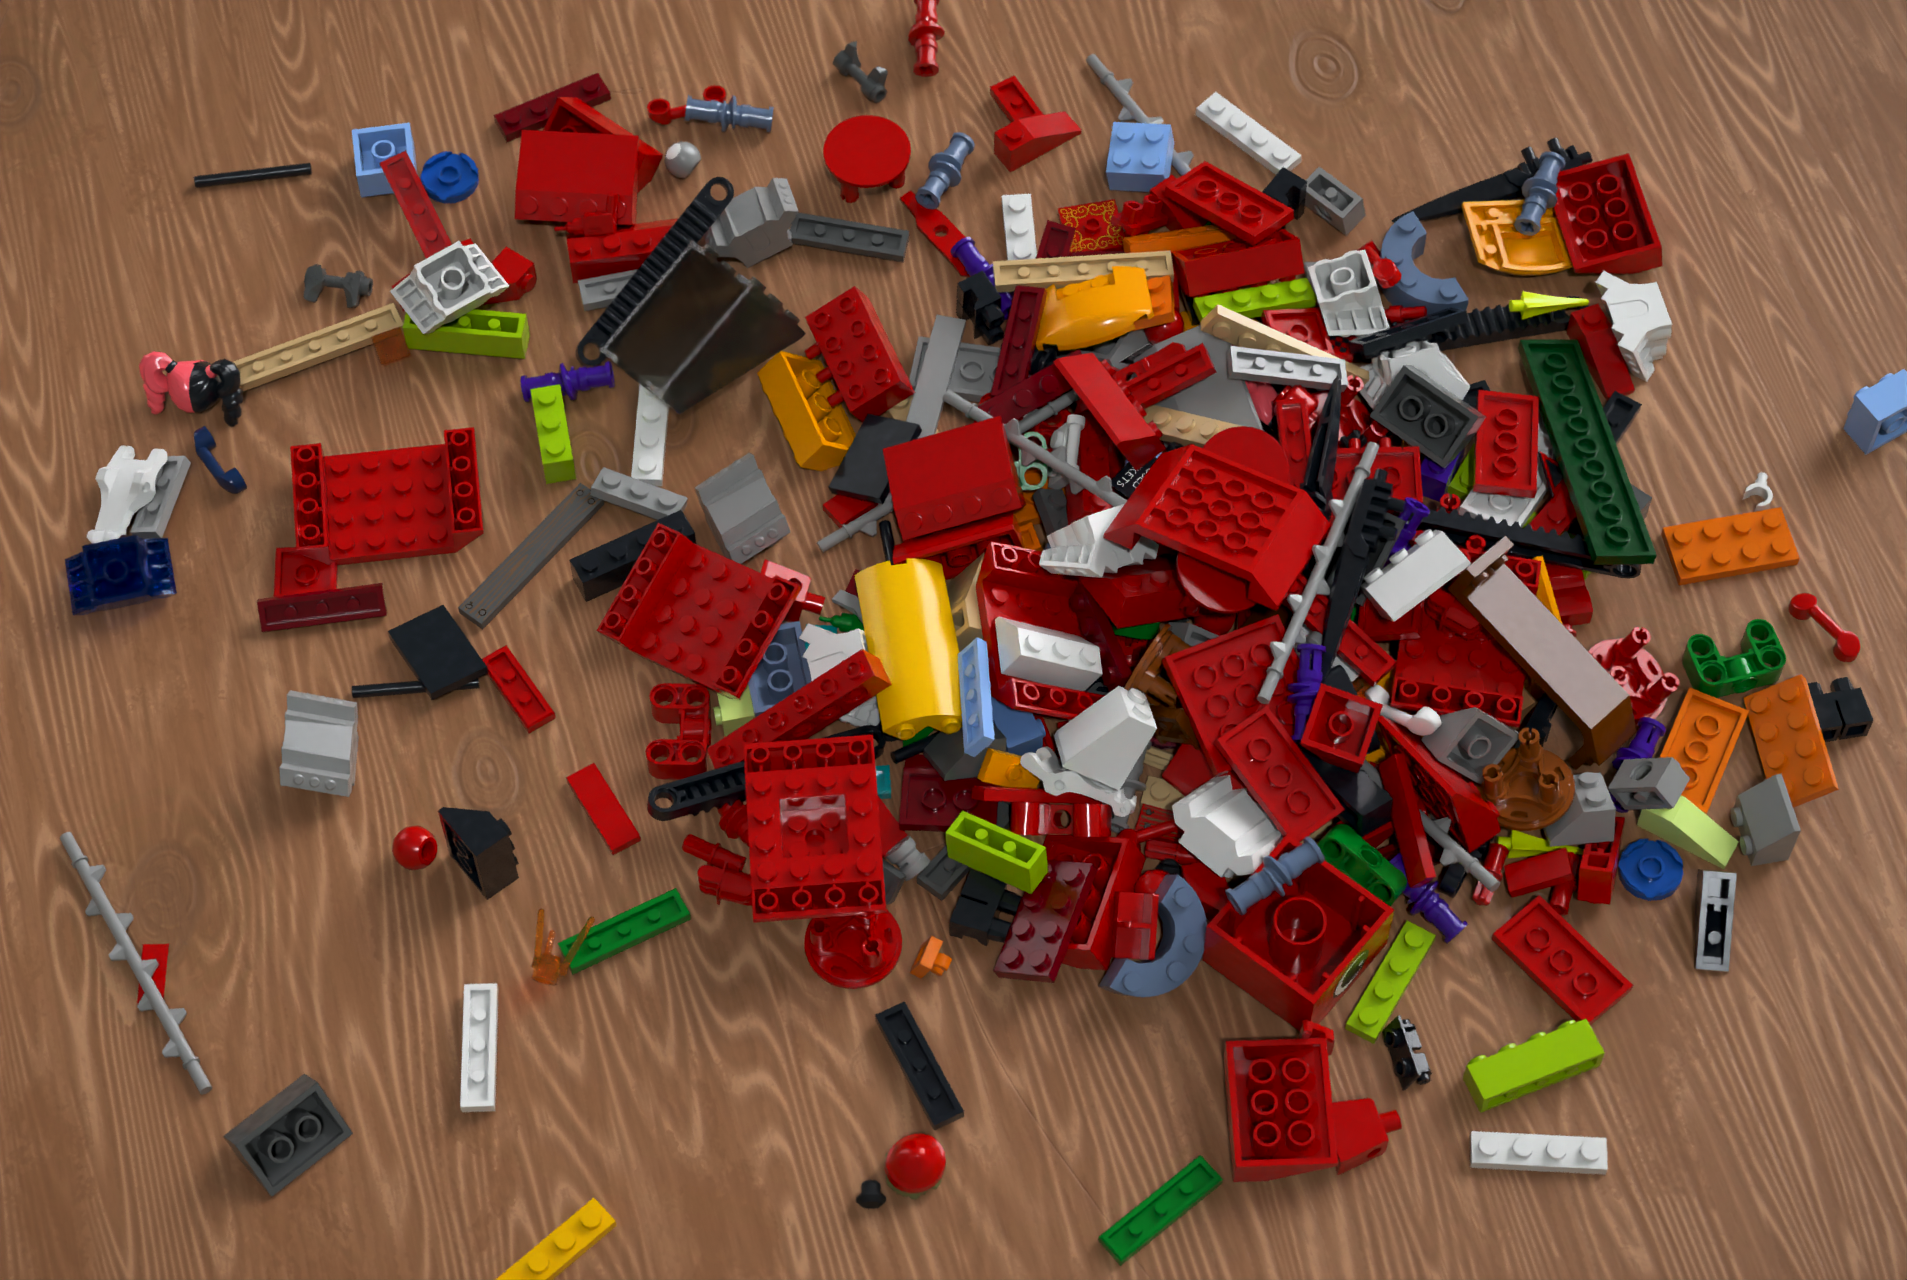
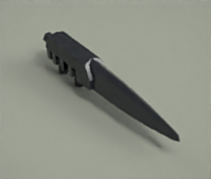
M1557 137L1547 141L1550 151L1560 154L1565 160V167L1561 171L1592 162V156L1589 151L1578 155L1574 145L1564 150ZM1527 147L1521 151L1525 162L1519 163L1514 169L1446 194L1414 208L1391 221L1395 223L1401 217L1411 212L1415 213L1419 221L1463 213L1461 206L1463 202L1503 201L1522 196L1523 183L1527 179L1534 177L1540 166L1539 159L1535 156L1532 147Z
M1338 376L1333 380L1314 436L1304 483L1300 484V489L1305 490L1329 522L1332 510L1328 503L1333 499L1332 484L1340 425L1341 380ZM1327 535L1325 536V538H1324L1323 541L1321 542V544H1320L1321 546L1324 545ZM1314 555L1312 556V558L1310 559L1302 573H1308L1310 569V564L1316 563Z
M1376 469L1373 479H1364L1338 559L1329 596L1321 644L1326 647V653L1322 654L1321 672L1323 677L1321 683L1323 684L1333 665L1353 612L1369 563L1367 554L1368 552L1376 553L1377 541L1380 537L1393 541L1396 538L1397 528L1384 525L1386 512L1392 510L1403 513L1405 509V500L1392 497L1393 484L1385 482L1388 472L1383 469Z

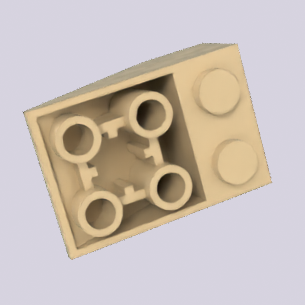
M985 552L951 580L947 586L959 653L976 637L983 640L976 583Z

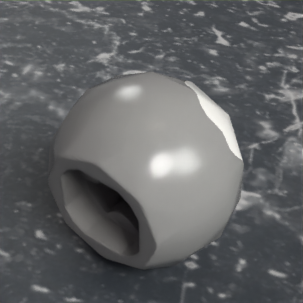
M680 141L674 143L665 153L664 162L666 169L677 178H686L700 162L701 155L696 146L689 142Z

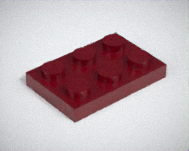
M904 768L899 828L900 830L946 832L962 811L997 825L999 801H982L971 799L972 787L1000 786L982 782L977 777L944 781L935 769Z

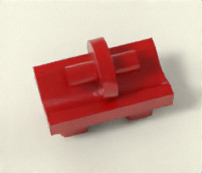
M1153 194L1144 196L1142 205L1132 200L1124 202L1122 212L1112 215L1110 223L1114 226H1122L1125 229L1124 237L1145 235L1152 229L1167 225L1169 217L1161 212L1163 200Z

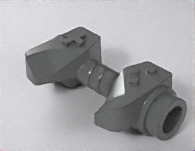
M857 41L847 44L845 50H842L835 56L833 65L843 75H851L862 86V93L870 101L873 100L875 103L882 101L887 94V90L884 88L888 74L887 69L880 66L874 67L867 76L860 69L861 62L857 54Z
M315 264L307 268L305 273L304 298L316 303L324 286L344 289L347 307L356 308L359 306L361 296L371 295L373 280L372 278H367L362 271L348 272L345 277L326 275V270L321 265Z

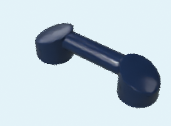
M205 426L197 429L194 432L197 456L202 460L217 483L224 490L233 494H238L247 489L244 479L235 467L225 473L211 454L210 450L216 447V443Z

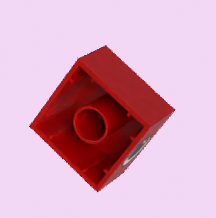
M1287 834L1269 856L1278 860L1281 855L1291 852L1300 846L1301 843ZM1327 861L1321 864L1317 862L1303 871L1302 875L1296 879H1291L1292 886L1289 887L1287 884H1283L1285 896L1281 897L1276 891H1273L1264 900L1261 899L1247 908V913L1243 916L1228 901L1206 927L1202 960L1298 1031L1301 1030L1302 1020H1309L1319 1024L1386 946L1394 914L1393 908ZM1263 862L1254 873L1262 871V868H1264Z

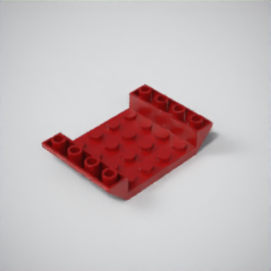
M474 427L444 430L445 444L324 456L321 443L290 446L297 553L331 565V562H337L338 565L456 553L481 536L484 530Z
M1190 444L1160 454L1105 531L1104 538L1132 550L1141 536H1144L1250 581L1247 599L1277 611L1314 555L1312 551L1313 545L1321 544L1329 532L1331 524L1305 490Z
M658 523L596 631L644 659L697 684L703 685L729 699H739L799 594L801 587L777 575L771 578L693 543L682 533Z
M991 541L987 545L976 583V594L983 640L987 642L992 697L1015 710L1072 720L1105 695L1047 685L1001 674L995 619L997 617L1007 618L1077 635L1087 640L1086 636L1082 634L1081 624L1077 615L1072 611L1070 605L1071 595L1074 593L1080 580L1077 576L1051 574L1039 565L1041 551Z
M1458 548L1471 564L1485 553ZM1507 556L1509 558L1505 563L1507 567L1536 596L1542 561ZM1461 571L1459 574H1457L1455 577H1453L1439 589L1454 597V595L1448 590V588L1462 574L1463 571ZM1429 597L1425 598L1421 638L1403 639L1399 642L1390 707L1419 711L1422 707L1426 706L1433 709L1439 715L1476 707L1507 726L1519 727L1526 671L1482 625L1478 637L1474 640H1468L1447 627H1443L1439 631L1440 622L1426 614Z

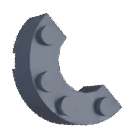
M1414 212L1401 217L1387 231L1381 248L1380 257L1392 260L1402 274L1400 281L1396 285L1386 289L1381 287L1386 299L1392 306H1426L1427 315L1448 308L1467 311L1469 299L1455 277L1448 279L1431 278L1421 273L1414 265V259L1421 256L1424 252L1427 232Z
M1178 874L1165 875L1154 893L1159 894L1158 913L1163 922V938L1159 948L1155 951V959L1134 962L1129 959L1115 958L1099 987L1123 996H1158L1180 986L1197 968L1204 953L1207 927L1206 915L1194 889Z

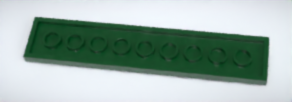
M1578 339L1520 340L1518 350L1534 396H1539V410L1593 564H1654L1657 554Z

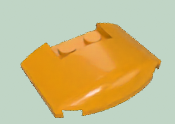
M1524 200L1462 203L1461 206L1479 263L1503 273L1521 276L1552 274L1573 267L1553 207L1547 208L1546 212L1542 215L1540 231L1534 236H1528L1517 231L1514 226L1515 219L1521 215Z
M1112 266L1113 273L1099 275L1093 279L1069 284L1059 289H1056L1055 284L1045 289L1047 292L1036 340L1037 349L1044 351L1043 344L1057 345L1058 351L1100 344L1134 330L1133 322L1145 314L1148 320L1154 317L1145 270L1129 266Z

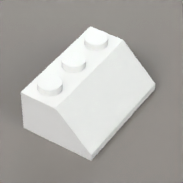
M1431 529L1426 530L1415 539L1417 544L1407 551L1405 548L1399 550L1389 558L1391 561L1389 565L1382 570L1379 567L1375 568L1364 577L1366 582L1360 588L1381 617L1395 622L1471 565L1468 558L1443 531L1434 530L1432 532Z
M997 617L995 619L1001 674L1079 691H1085L1103 674L1099 647L1082 637L1007 618Z

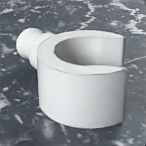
M1763 472L1758 473L1757 480L1746 488L1743 499H1746L1752 495H1759L1765 500L1756 505L1755 511L1769 509L1773 498L1772 491L1766 482L1768 475Z

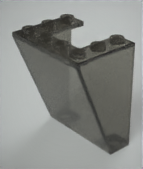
M694 241L686 247L600 350L616 366L678 414L683 413L795 343L806 334L797 325L800 322L799 318L788 309L785 310L782 307L784 304L774 295L763 293L766 287L753 276L748 280L740 273L734 277L733 275L737 271L724 260L721 263L716 260L719 254L707 244L701 247Z

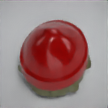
M927 1134L906 1136L896 1142L885 1155L886 1182L897 1194L916 1200L929 1189H937L946 1168V1155L944 1148L934 1137Z

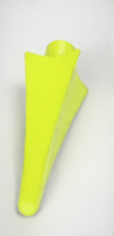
M1522 291L1520 300L1509 301L1510 312H1521L1523 320L1557 310L1586 306L1589 304V300Z
M1512 830L1510 837L1497 836L1496 843L1508 848L1507 859L1538 856L1565 847L1568 852H1573L1575 855L1582 856L1584 852L1583 848L1569 845L1550 847L1547 840L1517 830Z

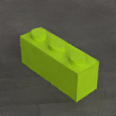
M561 385L530 389L546 484L576 479Z
M965 811L959 814L945 832L949 858L1029 894L1034 892L1048 873L1046 847Z

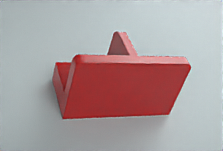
M1115 892L1111 957L1139 960L1155 959L1159 894Z

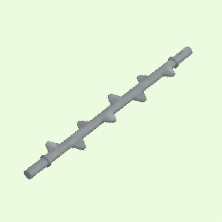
M1095 54L1087 57L1086 62L1099 76L1100 82L1106 85L1123 105L1118 116L1121 122L1135 120L1137 123H1163L1161 117H1147L1129 96L1128 93L1133 85V81L1130 78L1117 81L1114 78L1113 72L1109 71ZM1173 149L1171 164L1181 176L1191 170L1189 165L1194 154L1192 151L1177 153Z
M1072 389L1056 400L1047 402V405L1041 409H1035L1024 415L1023 419L1019 421L1020 434L1022 435V433L1049 417L1058 415L1059 411L1078 401L1080 397ZM891 493L888 494L883 504L878 503L877 507L846 525L842 524L840 529L818 541L817 545L821 552L824 553L847 538H853L852 535L859 531L871 537L877 535V520L894 511Z
M947 390L943 395V401L963 412L967 418H972L977 422L993 418L978 408L977 404L968 402L951 390ZM1014 418L1007 424H1004L1008 441L1021 449L1022 464L1024 466H1028L1038 459L1069 478L1071 492L1075 495L1085 488L1113 507L1125 505L1127 502L1126 499L1112 491L1111 478L1106 475L1099 481H1095L1068 464L1066 447L1060 446L1050 453L1020 434L1017 419Z
M1368 442L1359 464L1355 466V474L1344 499H1331L1328 503L1335 516V520L1324 545H1313L1312 547L1316 563L1302 595L1290 594L1287 597V601L1294 614L1282 642L1272 641L1270 643L1274 660L1271 667L1267 668V676L1257 697V700L1262 704H1269L1279 679L1284 675L1283 670L1294 644H1305L1306 642L1302 626L1315 596H1328L1331 592L1324 579V575L1336 547L1342 548L1345 539L1343 531L1357 501L1361 484L1371 474L1370 469L1379 450V445L1375 442Z
M1365 759L1360 770H1364L1370 779L1380 788L1385 789L1381 773ZM1419 809L1424 831L1444 848L1440 863L1443 866L1459 862L1464 867V871L1471 873L1490 892H1494L1500 886V882L1479 864L1477 858H1473L1448 835L1451 820L1445 817L1432 821Z
M66 832L62 834L60 840L72 860L71 865L77 869L92 897L85 913L87 916L102 915L117 942L109 954L111 961L127 960L144 991V995L137 1006L139 1011L154 1010L170 1038L162 1051L164 1057H180L183 1062V1068L189 1072L200 1094H207L212 1090V1086L199 1064L200 1059L194 1055L179 1028L187 1013L184 1008H168L152 979L159 965L156 959L142 960L126 932L134 917L131 913H116L99 884L106 872L105 866H90L88 864V857L83 855L72 833Z

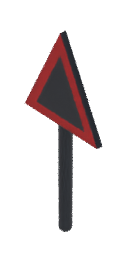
M1554 450L1552 459L1539 451L1538 455L1551 496L1553 497L1565 482Z

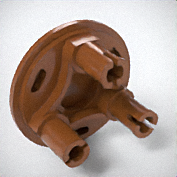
M1167 623L1146 650L1129 678L1125 689L1129 691L1131 688L1141 691L1146 695L1148 703L1152 705L1176 708L1180 700L1173 685L1159 676L1164 667L1162 659L1192 646L1176 636L1171 631L1172 626Z
M1523 728L1518 734L1519 748L1510 749L1497 765L1489 764L1485 766L1482 771L1483 782L1481 785L1477 783V789L1481 794V798L1485 802L1491 801L1499 811L1500 817L1497 818L1499 825L1517 831L1538 830L1557 822L1569 810L1575 796V781L1570 768L1559 756L1542 748L1539 743L1540 734L1534 728H1532V734L1529 733V728Z

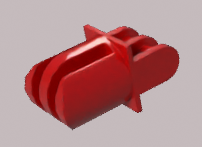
M1437 589L1428 596L1426 614L1440 622L1439 631L1443 627H1447L1468 640H1474L1478 637L1481 624L1455 596L1453 597L1441 589Z
M727 862L724 863L723 869L709 865L699 867L697 875L700 891L716 896L718 905H720L721 900L746 906L752 905L751 874L731 870L728 868Z

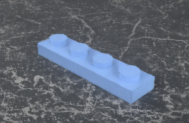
M978 637L957 654L964 753L972 757H976L982 750L989 747L994 741L995 736L987 642Z

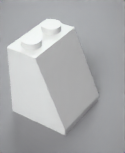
M1118 686L1058 729L1054 734V738L1064 768L1120 790L1157 730V726L1146 695L1134 688L1128 691Z

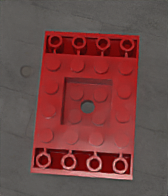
M873 735L743 744L753 923L887 913ZM812 835H820L824 838V842L816 847L808 845L806 840Z

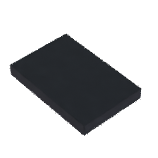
M867 414L828 486L830 491L838 495L883 504L890 492L883 448L918 439L922 432L920 425Z
M444 605L388 631L390 640L431 700L488 674L487 666Z

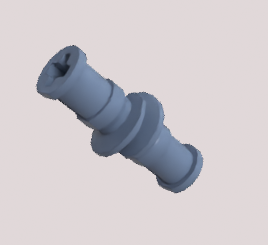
M688 95L685 121L697 119L708 121L709 123L719 122L721 123L722 132H726L729 124H732V129H735V125H739L745 128L767 129L766 132H771L774 107L770 106L769 109L751 107V105L746 104L738 105L734 95L729 103H726V101L721 103L716 100L692 99V96Z
M960 132L954 133L949 147L944 152L936 153L931 157L929 161L930 175L925 185L920 187L915 195L920 205L927 209H936L941 202L940 197L949 186L954 187L960 183V171L966 155L973 152L975 147L971 137Z
M1551 151L1542 153L1539 158L1540 166L1534 177L1527 179L1523 183L1522 194L1525 197L1521 215L1515 219L1514 226L1517 231L1524 235L1534 236L1541 229L1540 221L1542 215L1546 212L1547 208H1552L1557 203V177L1559 172L1565 167V160L1558 153Z
M1307 836L1304 838L1303 844L1291 852L1281 855L1278 860L1269 855L1263 858L1264 868H1262V871L1254 873L1248 877L1247 881L1235 889L1229 888L1225 890L1234 909L1243 916L1247 913V908L1261 899L1264 900L1273 891H1276L1281 897L1285 896L1283 884H1287L1289 887L1292 886L1291 879H1296L1302 875L1303 871L1315 863H1323L1325 861L1324 855L1312 838Z

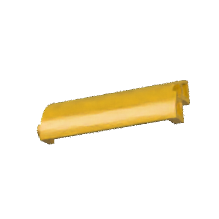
M906 558V564L891 565L890 561H886L860 571L854 576L868 652L880 659L892 684L876 694L883 732L902 740H908L927 726L946 734L959 731L962 728L957 655L959 654V648L942 564L926 559Z

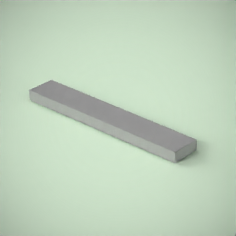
M936 315L906 422L920 425L922 432L918 439L936 433L945 402L943 401V395L949 388L966 328V320Z

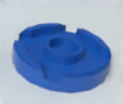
M452 151L432 156L422 167L423 171L420 178L428 196L432 200L441 203H457L467 199L475 192L479 184L478 168L474 160L460 152V155L452 154Z
M1639 839L1629 844L1622 852L1617 868L1619 880L1624 888L1635 897L1647 901L1662 900L1671 896L1679 888L1683 877L1682 858L1676 849L1661 840L1648 841V839Z

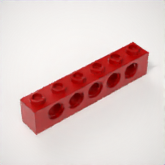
M861 649L707 748V752L714 768L717 769L744 761L743 744L808 739L892 684L880 659Z

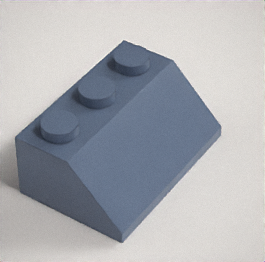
M800 621L780 625L748 682L755 717L812 680L807 659L802 657L806 648L804 640L799 638L802 634Z

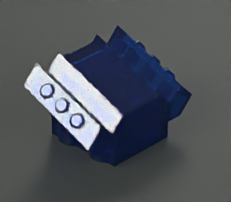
M137 535L84 545L82 546L83 552L65 559L73 615H87L95 611L117 609L145 603L152 599L168 598L177 594L168 538L143 539Z

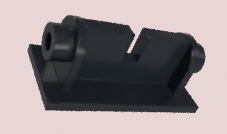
M1398 1015L1382 1033L1384 1043L1389 1050L1394 1064L1395 1074L1399 1078L1402 1090H1406L1416 1080L1419 1085L1429 1083L1432 1071L1429 1068L1424 1053H1413V1050H1420L1422 1048L1415 1024H1411L1409 1019L1402 1020L1401 1016Z

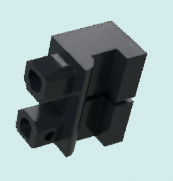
M1282 167L1262 193L1293 209V218L1297 221L1304 214L1307 181ZM1284 225L1280 229L1286 230V225Z
M984 271L957 283L956 315L959 319L966 321L970 319L973 322L974 339L982 336L987 344L991 345L1004 338V331L1000 325L1005 321V315L1001 311L1002 297Z
M1848 677L1837 678L1832 681L1830 685L1832 692L1823 694L1820 683H1807L1825 742L1836 741L1838 737L1839 740L1867 736L1874 720L1861 688L1854 689Z
M971 869L962 889L961 897H959L949 921L950 936L960 939L963 938V935L978 939L985 946L988 945L989 940L1005 943L1012 923L998 919L1000 912L1015 916L1022 896L1008 891L1007 883Z

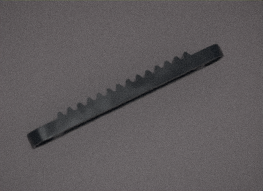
M715 177L705 184L578 343L575 354L580 364L585 367H595L606 359L731 202L734 196V189L729 180L724 177ZM713 185L724 187L726 191L724 200L718 201L713 199L710 193ZM590 343L598 347L599 356L597 359L589 360L584 356L583 348L586 344Z
M1568 296V297H1566V298H1580V297H1577V296ZM1500 304L1494 309L1488 306L1483 311L1475 308L1471 313L1466 311L1468 322L1458 325L1456 331L1434 333L1428 342L1437 343L1439 351L1565 331L1568 328L1570 316L1566 314V309L1522 320L1521 312H1510L1509 304L1506 307H1502ZM1586 305V306L1573 307V308H1576V309L1580 310V309H1583V308H1586V307H1589V306ZM1393 322L1389 326V328L1399 324L1397 322ZM1358 355L1363 361L1371 362V358L1364 359L1362 355Z
M1442 506L1438 511L1430 510L1428 517H1424L1416 531H1426L1428 529H1431L1432 532L1434 530L1443 531L1454 544L1466 546V541L1469 540L1470 536L1479 535L1486 542L1484 548L1486 551L1506 536L1514 544L1506 555L1526 559L1543 556L1546 563L1627 579L1638 577L1641 573L1642 564L1594 565L1587 544L1582 540L1580 534L1570 538L1568 532L1564 531L1561 536H1558L1555 529H1552L1548 534L1545 533L1544 528L1541 526L1537 531H1533L1531 524H1527L1523 529L1520 527L1519 522L1516 521L1512 526L1508 525L1506 519L1496 523L1492 516L1487 521H1484L1482 514H1478L1474 519L1471 518L1470 513L1467 511L1463 516H1459L1457 509H1453L1449 514L1446 512L1445 507ZM1396 512V517H1398L1401 512ZM1413 512L1407 521L1408 524L1414 515Z
M1545 692L1525 728H1529L1530 734H1532V728L1538 730L1540 734L1539 743L1542 748L1544 742L1548 740L1552 726L1550 721L1558 707ZM1518 739L1516 745L1514 746V748H1519V746H1520V741H1519V739ZM1494 837L1471 853L1462 844L1461 847L1473 858H1477L1479 862H1482L1485 851H1488L1490 842L1494 840ZM1459 862L1449 866L1439 887L1440 892L1452 898L1456 896L1468 874Z
M864 725L823 737L873 735V739L878 742V745L874 747L875 759L883 754L886 744V735L883 730L873 725ZM744 761L653 788L648 796V813L656 820L669 821L689 814L697 816L703 810L707 813L713 807L721 809L726 803L731 806L736 800L744 802L746 800ZM659 798H667L673 805L669 808H660L655 804V801Z

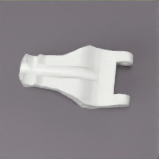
M122 445L118 448L107 467L99 468L95 479L101 491V509L95 529L90 530L87 534V538L92 544L97 547L106 548L120 547L119 537L126 535V529L134 513L151 502L156 494V476L168 458L167 452L164 449L154 448L147 460L133 459L135 456L134 448Z
M1041 747L1036 753H1025L1020 759L1021 765L1043 781L1044 789L1047 793L1055 796L1066 792L1082 794L1111 805L1113 813L1119 817H1125L1135 811L1137 796L1128 799L1124 795V789H1114L1064 768L1061 759L1056 756L1050 747Z

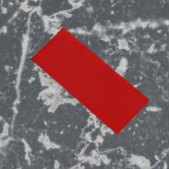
M143 944L141 959H156L159 963L152 979L164 999L169 944ZM140 984L138 987L137 1004H139L144 995Z

